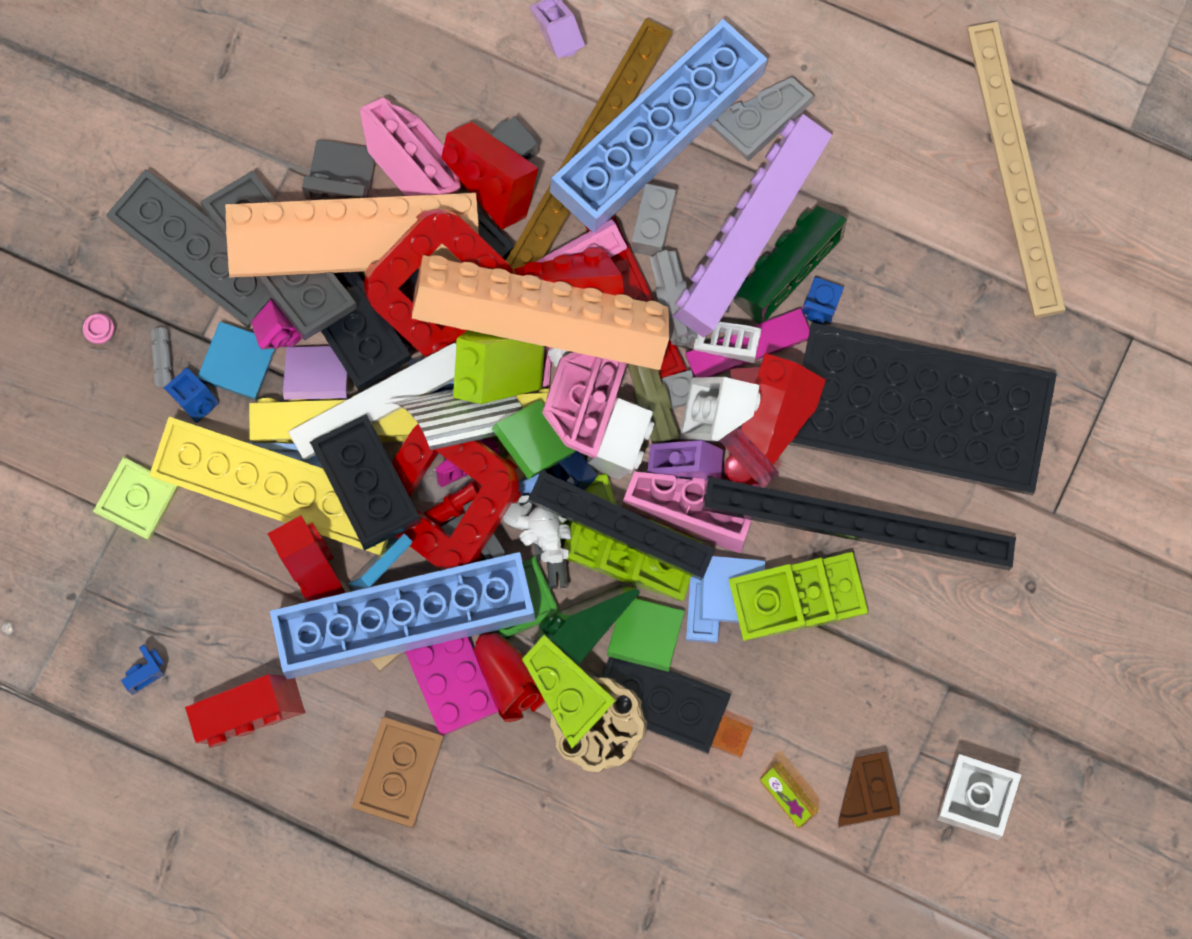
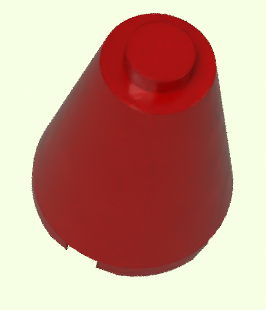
M486 633L477 639L473 653L498 714L503 721H518L524 718L521 712L528 708L534 712L545 703V700L522 661L524 654L498 633Z

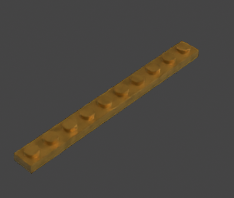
M645 18L558 171L636 100L672 37L671 30ZM550 185L506 260L513 271L514 268L523 267L529 262H536L547 256L571 214L550 193Z

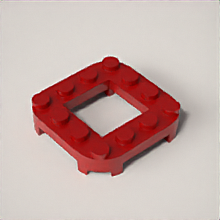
M450 209L424 210L416 216L418 220L375 264L371 262L365 271L364 291L368 302L377 313L426 357L453 343L456 344L457 338L468 330L446 325L439 326L436 323L412 319L413 302L399 287L420 267L423 255L430 256L443 244L462 263L471 262L478 267L492 270L498 268L514 274L513 269L503 257L457 213Z
M417 424L392 461L409 497L412 496L438 453L480 483L482 487L452 535L417 510L422 523L396 536L405 534L412 541L410 545L412 549L436 567L444 570L479 562L484 557L481 554L482 550L511 504H517L521 492L518 491L519 482L515 471L517 467L511 460L503 459L479 440L430 450L426 437L419 424Z

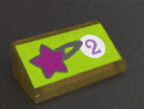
M777 761L761 776L760 783L798 829L817 816L819 809L781 762Z

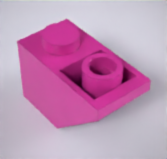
M273 299L251 321L257 343L262 350L293 347L302 339L301 335Z

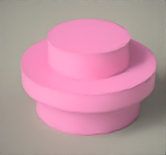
M96 313L85 320L83 333L89 342L104 344L112 338L114 324L107 315Z

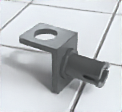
M534 543L535 559L542 561L541 554L544 551L540 550L539 545ZM566 559L559 563L547 562L548 588L557 589L556 576H559L560 589L567 588L569 583L567 580Z

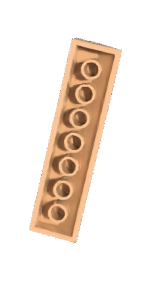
M476 193L225 204L229 278L366 271L371 262L375 264L418 220L416 216L424 210L450 209L457 213L479 234ZM443 244L430 255V257L437 255L449 261L462 263Z

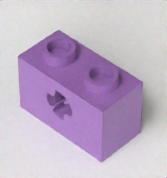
M703 440L650 444L647 473L673 475L676 478L691 480L693 478H702L706 481L708 477L721 479L723 450Z

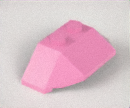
M384 97L360 109L368 153L405 196L453 194L460 189L458 177L441 158L443 144L418 116L402 107L392 105L391 101Z
M575 352L560 358L542 414L566 447L593 458L597 457L627 363Z

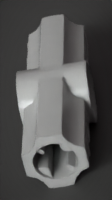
M664 250L657 252L654 256L650 257L657 284L655 290L658 302L663 306L669 307V339L672 345L682 346L690 344L693 340L697 339L696 332L673 317L678 308L675 302L683 290L687 289L686 281L682 279L678 257L675 251Z

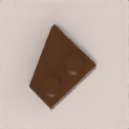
M886 751L855 757L838 820V828L899 816L900 811Z

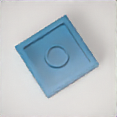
M219 321L197 378L209 385L257 400L276 348L262 350L257 343L255 333Z
M405 534L389 540L381 555L376 554L346 585L352 591L370 587L405 552L412 541Z

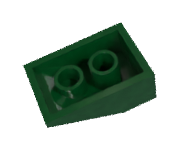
M619 585L557 611L554 615L549 614L539 624L538 628L540 631L536 637L540 639L545 635L576 665H579L640 594V591L634 587Z

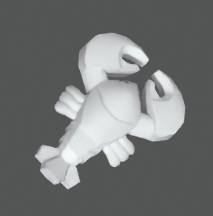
M520 496L517 504H511L503 517L504 522L513 528L524 530L519 534V537L526 546L535 543L544 551L541 554L543 562L559 563L563 562V559H568V550L562 549L560 538H572L571 528L567 524H563L567 519L538 506L530 513L532 503L527 502L529 496Z

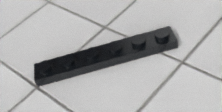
M540 471L527 500L529 503L699 580L704 578L715 552V549L543 471Z

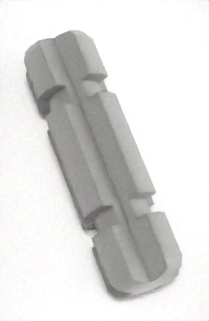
M159 327L151 330V341L154 344L152 345L153 368L156 372L154 374V381L157 388H164L172 381V374L169 372L171 370L170 346L167 344L169 342L168 331L164 327Z

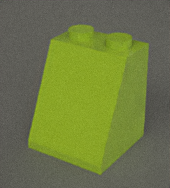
M468 330L459 336L456 341L453 398L485 404L541 389L545 346Z

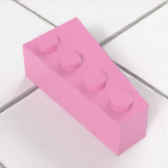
M634 471L622 507L678 532L738 553L742 552L753 521L702 511L706 483L705 479L693 478L692 480L681 479L673 475ZM753 484V486L764 488V485Z

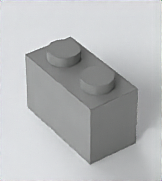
M645 183L632 237L633 253L652 257L657 252L664 251L675 205L676 190Z

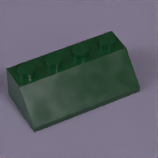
M818 205L811 212L806 210L796 221V229L791 234L785 232L775 244L777 249L770 256L765 254L754 266L756 271L749 278H745L734 296L733 302L758 324L766 322L844 238L847 219Z

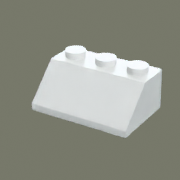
M727 377L691 378L680 439L689 441H719L753 417L754 411L758 409L760 404L759 385Z

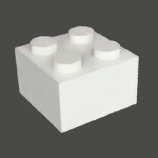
M620 398L616 399L597 457L588 456L586 462L592 469L604 474L607 473V475L619 480L626 474H631L633 469H638L644 454L640 447L644 439H649L654 427V422L650 421L653 412Z
M959 754L955 760L937 820L999 840L1003 836L1021 774Z

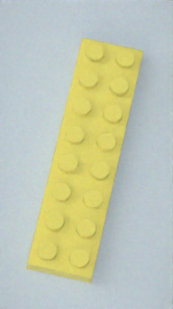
M173 417L168 418L149 474L150 477L284 523L302 515L307 524L314 523L322 536L363 549L323 468ZM388 540L366 551L381 555L386 548Z

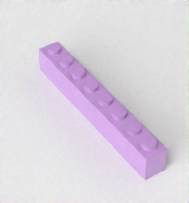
M804 114L795 121L789 119L780 131V135L783 138L779 144H773L767 152L765 158L768 162L764 169L760 167L751 178L750 182L754 184L749 193L745 191L735 205L739 208L734 217L730 215L722 225L720 231L724 234L719 241L715 240L706 251L705 255L709 258L705 265L700 264L692 274L690 280L693 281V284L689 291L687 289L683 290L675 302L678 308L673 317L703 338L716 328L832 137L831 133Z

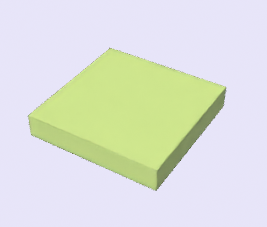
M123 457L93 512L150 541L179 486L150 477V470Z

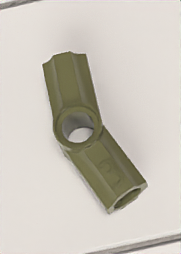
M627 363L635 388L633 394L636 405L653 412L650 420L654 422L650 435L651 443L679 442L680 438L670 411L672 409L664 383H661L659 371Z

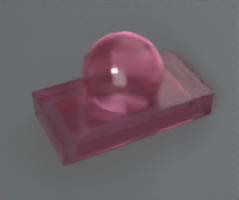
M739 428L734 429L720 441L731 453L725 461L724 469L728 479L733 482L743 483L753 477L764 488L779 475V471Z

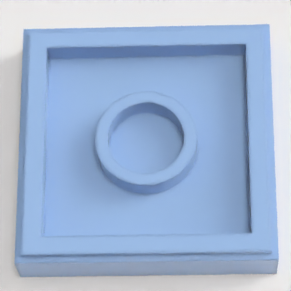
M713 556L704 578L701 580L700 620L739 623L728 579L765 570V561Z

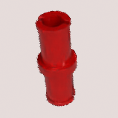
M473 480L469 485L456 493L445 495L444 501L423 514L438 526L452 517L457 518L464 513L463 506L474 500L481 486Z

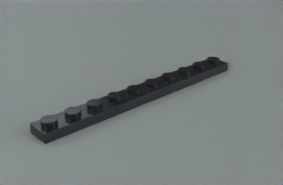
M713 477L706 479L702 511L1008 571L1013 567L1016 537Z

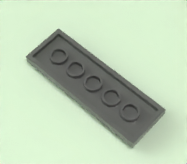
M145 169L106 214L111 222L248 329L252 325L251 321L272 299L255 276L229 278L226 238L211 219Z
M251 171L202 200L201 207L227 240L225 204L277 201L255 173ZM332 272L255 276L304 341L357 309L354 299Z

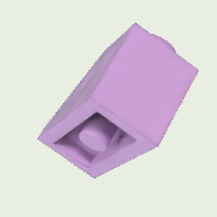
M542 0L529 6L550 50L557 58L572 56L578 49L585 47L574 14L562 0Z

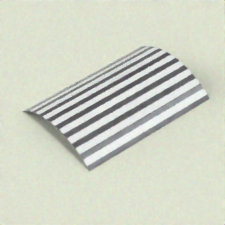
M453 390L386 403L401 406L413 416L422 429L430 450L497 436L491 428L501 420L523 409L515 396L478 404L453 398Z

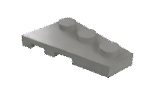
M791 77L759 92L757 97L743 104L738 102L730 106V110L722 113L709 127L747 161H750L780 133L789 119L794 120L814 102V96Z

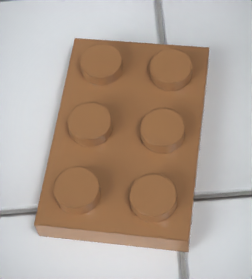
M382 717L352 809L414 829L444 736Z

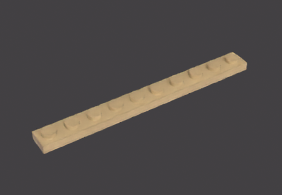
M998 21L970 26L967 28L968 40L1033 319L1062 314L1065 312V306Z

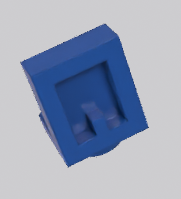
M814 277L807 299L804 302L802 313L807 315L806 318L811 322L831 324L844 287Z
M187 367L164 387L167 393L186 411L195 423H198L208 415L219 403L209 389Z
M144 644L140 646L139 649L148 663L144 666L141 663L133 666L126 671V677L121 679L124 687L131 695L136 694L164 676L160 667L165 663L155 648L150 651Z

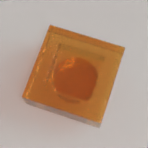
M723 716L711 747L741 759L753 727Z

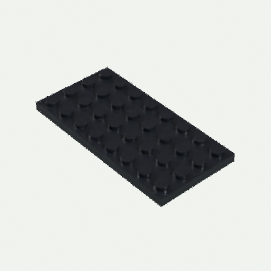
M811 322L802 366L826 379V383L816 411L799 430L798 435L789 445L1031 496L1035 494L1057 373Z

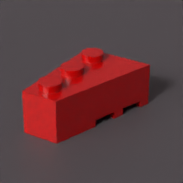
M473 122L447 132L441 156L442 160L470 193H476V200L496 224L503 230L525 219L538 168Z
M589 248L583 253L570 256L559 255L553 260L540 263L529 262L523 267L514 268L515 274L520 276L532 275L544 281L554 283L560 281L577 288H594L605 294L624 295L622 274L603 248Z
M302 515L267 533L281 561L294 582H297L300 586V591L308 602L346 593L330 563L334 556L313 522L307 524Z
M267 674L185 707L195 743L208 744L209 748L227 743L228 738L246 736L255 732L256 729L305 714L295 678L287 679L285 676Z

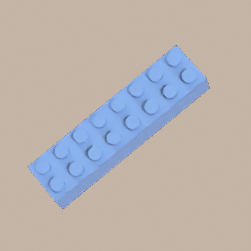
M722 19L551 178L550 193L592 232H596L645 186V183L650 182L764 75L768 59Z
M520 552L270 611L282 672L287 679L536 621Z

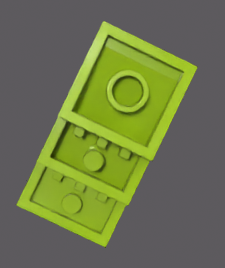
M572 522L570 527L572 538L566 539L563 548L568 550V559L566 560L650 592L678 601H684L690 583V575ZM673 530V531H675V532H677V533H679V534H682V535H684V536H686V537H688V538H690V539H693V540H695V541H697V542H699V543L702 544L701 541H698V540H696V539H694V538H692V537H689V536H687V535H685V534H683V533H680V532H678V531H676V530Z
M853 552L825 559L818 558L794 565L787 564L728 579L743 641L803 630L868 614Z

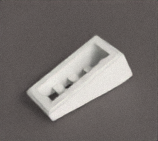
M719 322L713 331L710 344H705V337L703 338L697 334L693 350L754 363L761 336V328ZM719 332L725 333L722 346L716 345ZM731 334L737 335L735 348L729 347ZM743 337L749 338L747 349H741Z

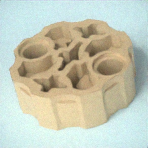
M594 677L593 680L616 700L601 716L606 721L603 724L605 732L603 733L601 730L594 731L591 727L581 739V749L577 753H572L567 749V740L552 714L550 727L554 732L556 748L565 760H571L573 763L581 766L583 770L601 772L615 766H623L635 756L636 750L646 736L647 721L644 719L641 708L642 702L632 689H627L614 679ZM622 695L628 696L632 701V708L626 714L620 713L616 707L617 699ZM613 724L619 732H629V736H619L611 725ZM594 737H598L604 745L602 757L599 756L601 746ZM628 741V744L622 751L625 755L623 758L620 755L609 758V755L615 749L612 745L614 742L622 744Z

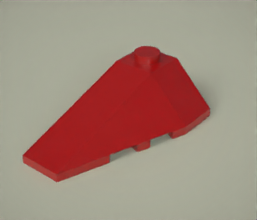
M765 353L755 384L759 385L760 404L758 409L754 411L753 417L742 424L726 477L728 480L748 485H760L779 460L780 455L816 411L826 379L796 362Z

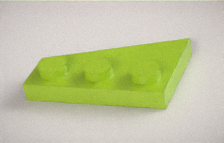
M545 635L522 658L568 744L573 748L616 700Z

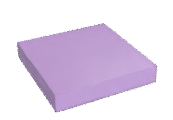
M330 346L286 348L283 385L284 400L347 398L348 374Z

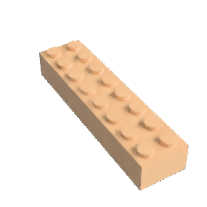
M422 256L415 286L412 319L647 368L661 369L669 341L668 306H663L656 301L644 302L634 300L622 294L610 295L594 288H577L565 282L559 281L554 283L544 281L532 275L520 276L511 274L503 269L497 268L492 270L482 268L471 262L459 263L449 261L442 256Z

